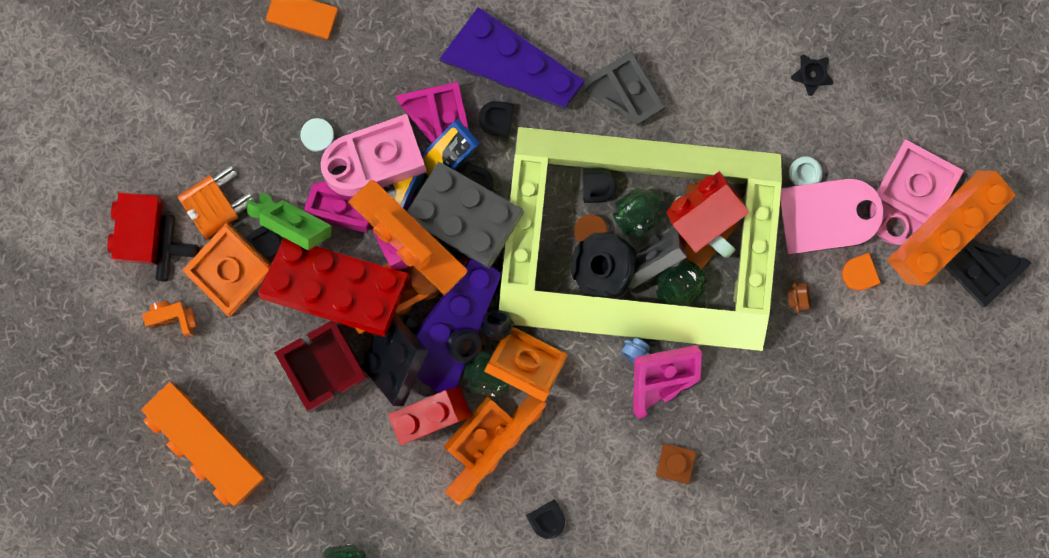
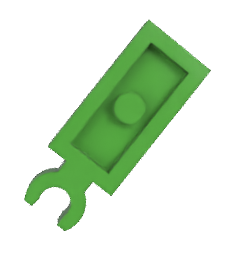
M261 193L259 195V204L251 200L247 201V213L252 217L260 218V225L306 250L312 249L331 237V225L284 200L274 203L271 196Z

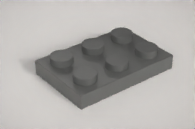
M439 161L407 211L434 238L490 269L524 214L522 208Z

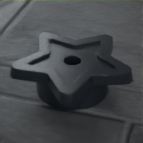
M804 54L801 55V69L794 73L791 79L803 83L809 96H812L819 86L833 84V80L827 74L829 62L827 57L816 60L810 59ZM811 71L816 73L815 77L810 76Z

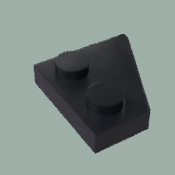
M972 239L944 268L984 308L1032 263L1028 259L1004 253L1001 249L980 244L979 241Z

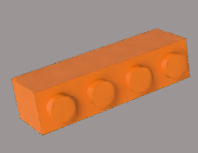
M977 171L887 261L906 284L925 286L1016 194L997 171Z
M169 382L141 409L147 416L143 420L146 425L156 434L160 431L163 432L170 440L166 444L170 450L179 458L183 455L188 458L193 464L190 470L202 482L208 479L216 488L213 494L225 506L229 503L233 506H239L266 479L261 471L176 383Z

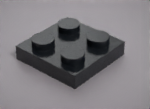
M395 312L385 337L375 335L368 354L365 356L362 368L393 406H404L428 353V349Z

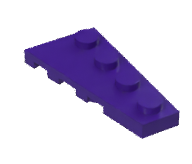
M479 7L439 59L442 63L466 70L467 73L495 81L501 86L524 92L530 97L562 109L568 107L585 84L583 79Z
M471 258L464 265L467 269V274L445 296L442 295L415 333L417 338L428 349L417 378L439 393L457 386L466 364L457 362L449 355L447 351L449 336L460 328H468L478 334L502 275L493 266L488 269Z

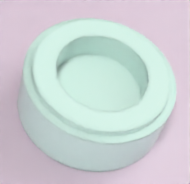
M320 118L311 119L301 129V140L310 151L324 152L334 142V131L327 121Z
M800 157L789 168V180L793 186L819 183L822 179V167L812 157Z
M720 235L708 243L725 259L729 258L736 250Z

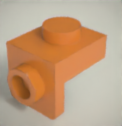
M169 301L158 302L149 306V312L142 314L145 326L150 329L179 320L183 335L188 338L195 336L193 328L197 327V320L192 308H186V305L182 302L171 305Z

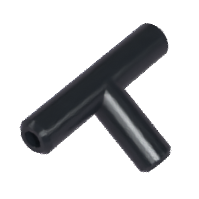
M163 215L161 220L155 279L163 282L169 280L171 256L194 258L199 253V246L196 244L173 242L175 217L171 215Z

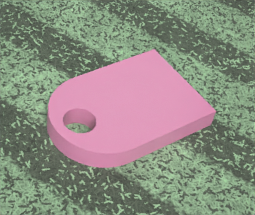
M407 114L338 138L327 147L321 159V172L327 185L334 192L344 196H354L370 180H375L383 188L427 172ZM343 165L347 167L342 174H331L332 170L337 166Z
M905 139L876 191L883 204V220L876 234L889 244L901 246L950 198L964 170ZM872 201L869 209V218L876 211L875 204ZM897 218L902 221L904 232L901 236L896 237L888 233L886 224L889 219Z
M840 179L781 188L780 202L788 254L861 244L873 237L881 226L883 220L881 198L874 188L861 180ZM863 200L872 201L876 207L875 214L869 219L860 218L856 212L857 205Z

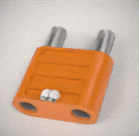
M229 166L214 177L210 174L177 196L205 239L217 233L225 223H232L238 219V213L247 208V201L255 202L252 194L247 193L230 204L220 189V186L237 176V171L232 166Z

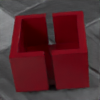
M329 321L308 333V338L313 342L310 345H307L304 339L299 338L274 352L306 411L310 413L337 399L335 391L338 390L339 393L344 395L369 380L338 323L334 321Z

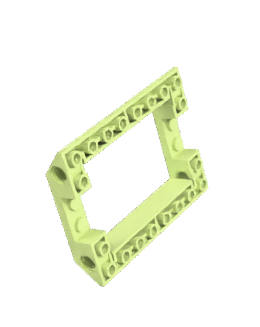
M518 127L510 202L522 208L524 214L505 243L499 310L509 313L511 320L516 326L763 351L770 314L781 197V154ZM547 165L605 168L613 171L700 180L713 176L720 171L729 183L745 184L747 181L743 201L750 213L743 218L738 280L735 281L733 298L735 311L534 291Z

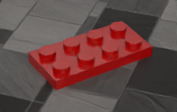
M283 238L258 294L262 300L385 337L409 282V276L401 271L317 246L306 250L294 242Z

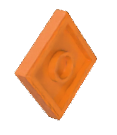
M225 223L182 271L230 317L263 283L271 264L230 223Z
M513 327L512 333L505 339L500 340L484 372L545 402L568 354Z

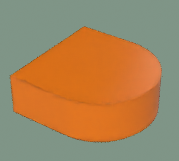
M869 252L849 260L842 268V281L851 290L862 291L881 283Z

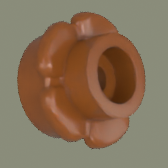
M794 281L793 288L787 289L788 303L790 308H796L797 313L801 314L802 310L811 309L808 283L798 284L797 281Z

